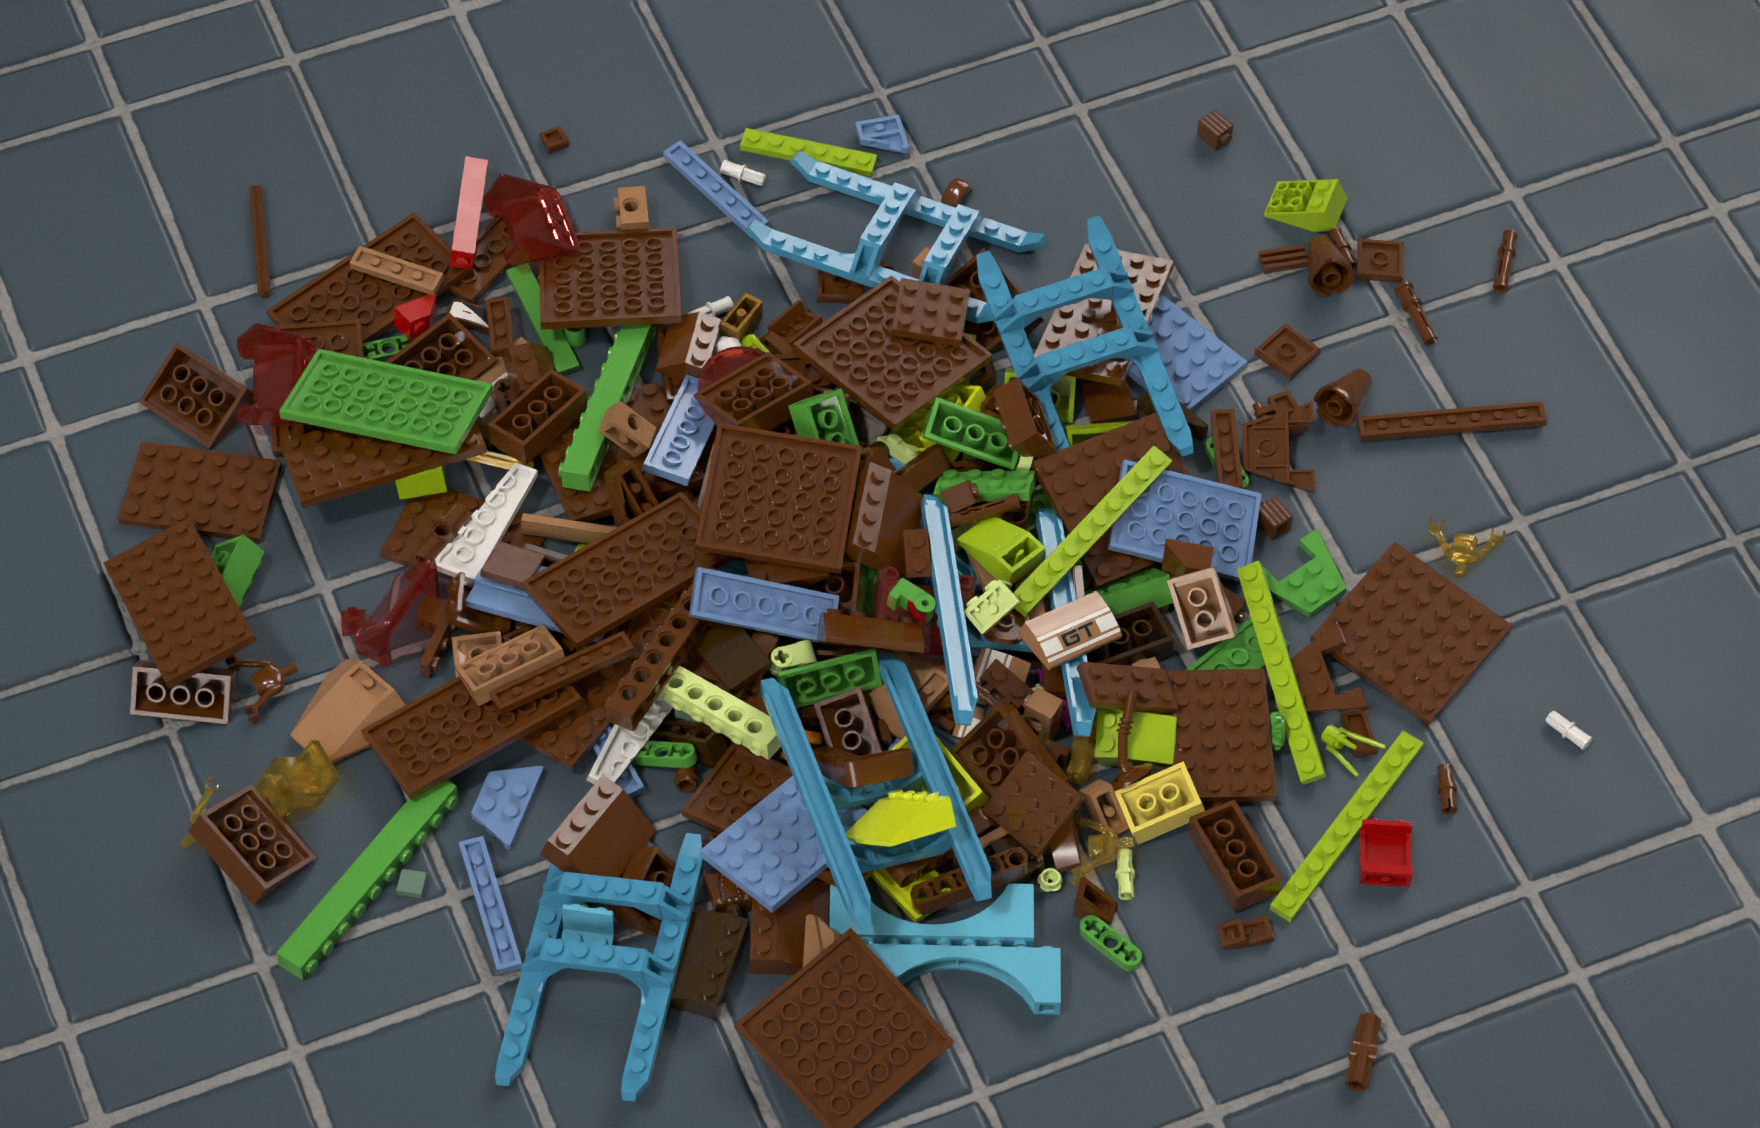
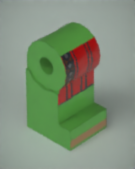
M901 578L889 593L887 606L894 611L899 606L913 614L914 619L917 621L928 622L934 616L936 601L924 590Z

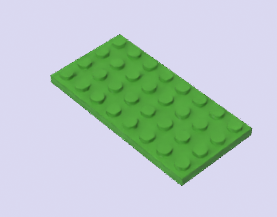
M318 349L279 413L282 419L457 454L491 396L493 386L490 383Z

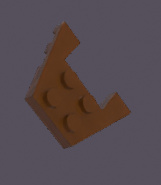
M1307 402L1302 406L1292 407L1284 410V412L1272 416L1268 415L1242 424V458L1245 473L1315 493V470L1289 469L1288 425H1313V402Z
M1338 623L1334 624L1291 658L1308 715L1324 714L1326 711L1348 712V710L1359 709L1360 711L1369 709L1360 686L1339 695L1336 694L1323 655L1347 646Z

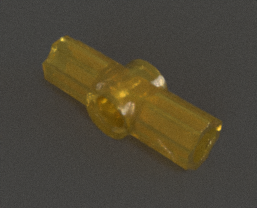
M1095 712L1090 736H1074L1070 753L1071 759L1066 773L1071 783L1078 785L1087 783L1092 761L1096 759L1095 746L1098 712Z

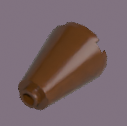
M1319 235L1312 238L1308 244V281L1312 291L1324 297H1330V293L1338 292V294L1346 291L1354 281V271L1352 265L1327 236Z
M1355 369L1321 387L1314 397V403L1316 402L1318 407L1316 409L1318 415L1331 426L1337 427L1342 425L1348 427L1355 421L1372 385L1371 376L1363 369Z

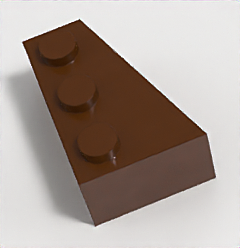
M621 460L604 472L614 522L617 528L659 504L635 461Z

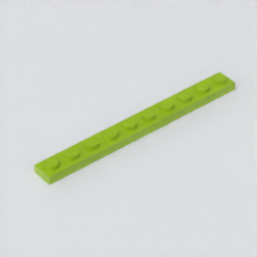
M1153 446L1013 592L1020 601L1015 609L1026 617L1164 472L1172 460L1156 446Z
M1256 561L1238 568L1237 573L1279 712L1284 718L1285 732L1301 783L1306 785L1325 778L1326 773L1261 562Z
M1405 731L1401 732L1271 903L1270 911L1288 922H1292L1360 832L1362 820L1369 819L1422 750L1424 745L1422 741Z

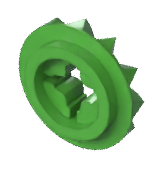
M1278 711L1272 712L1269 719L1273 751H1280L1281 746H1284L1285 742L1284 718Z

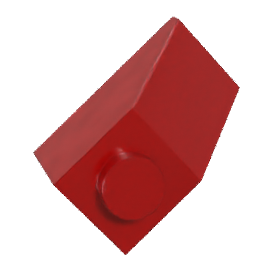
M436 294L435 296L427 295L395 307L394 326L408 340L417 338L432 326L436 315Z

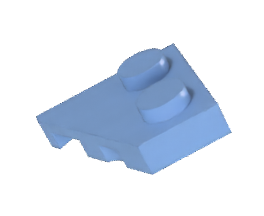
M899 115L855 122L860 145L905 154L909 153V145Z

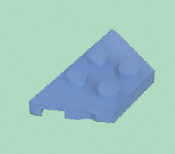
M543 766L488 772L471 812L472 819L479 825L484 826L491 836H496L507 850L511 851L543 776Z

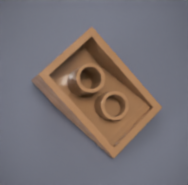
M1215 567L1167 579L1188 650L1236 636L1238 630L1232 610Z

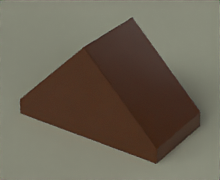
M1081 877L1075 897L1073 917L1083 919L1085 916L1094 915L1107 925L1112 924L1117 902L1086 877Z

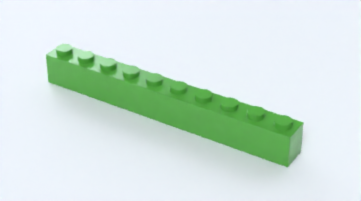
M657 324L621 326L620 331H616L615 343L608 350L607 362L602 364L601 376L599 379H596L594 384V393L588 397L586 412H582L580 426L573 433L572 445L567 447L566 459L559 466L558 474L559 477H562L563 487L591 491L611 443L609 438L598 431L604 413L618 401L623 402L625 405L627 404L655 337Z
M446 780L414 799L410 800L409 798L276 952L279 966L301 980H304L308 974H312L317 969L319 961L324 955L327 956L331 953L335 942L348 933L350 925L356 918L359 919L364 914L366 906L370 901L378 898L382 887L394 879L400 866L410 860L417 846L424 844L429 832L433 828H437L446 812L456 806L458 802L456 785Z

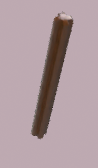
M252 185L249 190L258 296L263 298L271 295L263 194L260 185Z

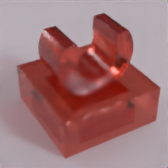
M347 607V610L341 611L342 636L367 635L365 609Z

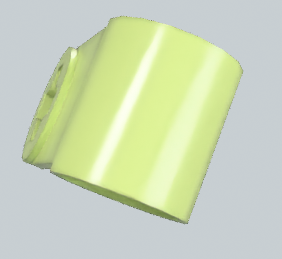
M804 640L774 649L771 654L773 667L769 670L774 676H777L778 672H782V668H784L783 671L818 663L811 641Z

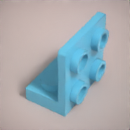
M563 904V932L561 939L613 945L615 932L612 911L601 907L594 909L583 907L579 904Z

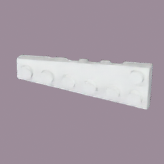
M515 463L497 484L495 490L487 496L482 507L472 514V519L465 527L462 526L457 532L458 535L452 543H448L432 563V569L452 577H456L459 572L465 573L464 581L474 584L475 576L501 542L538 477V470Z
M656 699L633 732L614 724L586 780L595 784L604 774L615 783L672 710V705L662 699Z

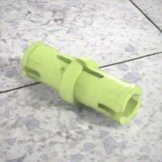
M1122 848L1116 852L1117 870L1115 871V877L1118 880V898L1121 900H1131L1134 898L1133 879L1135 878V870L1132 865L1133 852L1130 849Z

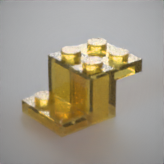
M311 740L299 757H275L253 787L285 822L293 811H316L341 777L318 740Z

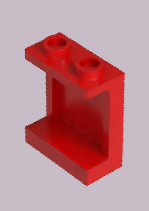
M1376 818L1362 820L1359 844V884L1410 887L1413 875V866H1411V822L1402 820L1382 821Z

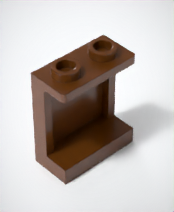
M459 572L455 578L450 579L447 586L449 600L445 606V612L447 613L446 623L478 634L500 631L502 638L510 629L511 619L466 607L465 600L474 584L464 581L465 573Z

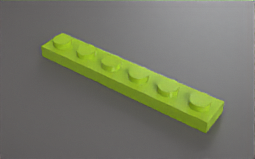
M749 128L745 129L740 144V151L789 161L798 151H801L819 162L867 177H872L877 162L876 154Z

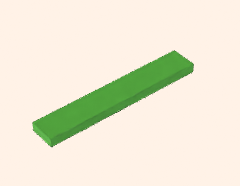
M525 263L506 270L507 277L541 344L548 347L554 370L563 376L580 370V365L562 329L541 330L540 286L529 264Z

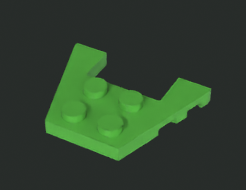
M1317 529L1299 541V546L1312 560L1279 582L1263 567L1271 595L1283 600V604L1309 618L1344 595L1347 589Z

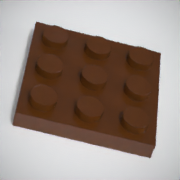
M901 278L891 335L961 347L970 289Z
M1026 751L983 808V811L1033 855L1040 858L1085 797L1031 751Z

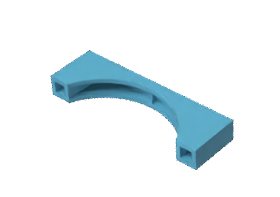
M830 884V928L835 929L840 936L852 928L863 942H873L875 944L897 942L907 945L924 943L926 945L947 943L952 946L974 944L976 946L1001 945L1003 947H1016L1024 945L1033 947L1034 888L1033 884H1008L999 898L982 912L965 920L947 924H919L902 920L881 910L871 902L872 927L855 930L837 887Z
M864 942L902 985L918 976L934 971L948 969L970 970L992 976L1010 986L1026 1001L1033 1014L1060 1015V948H1053L1051 946L1035 948L1024 945L1003 947L1001 945L976 946L974 944L952 946L947 943L939 945H926L924 943L907 945L897 942H890L888 944Z

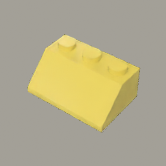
M1184 761L1114 791L1138 845L1189 823L1190 817L1205 811Z

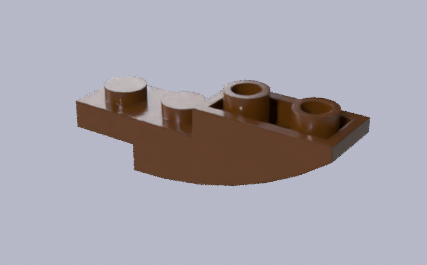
M1074 814L1050 844L1058 872L1082 866L1078 828L1074 822Z

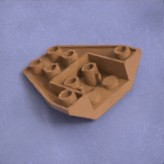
M875 649L877 660L879 654L890 652L906 664L926 714L949 690L945 660L922 653L910 654ZM881 676V687L865 690L864 692L867 694L870 706L878 718L884 719L890 733L899 740H902L906 734Z
M345 659L327 674L291 732L290 737L325 767L370 747L364 739L361 730L406 705L395 689L362 661Z

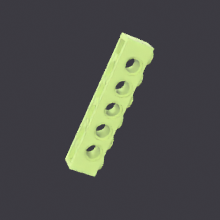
M681 666L678 667L657 697V699H662L671 704L676 710H682L689 714L695 721L703 722L710 726L716 733L726 735L734 743L749 748L757 756L761 755L769 760L781 747L770 716Z

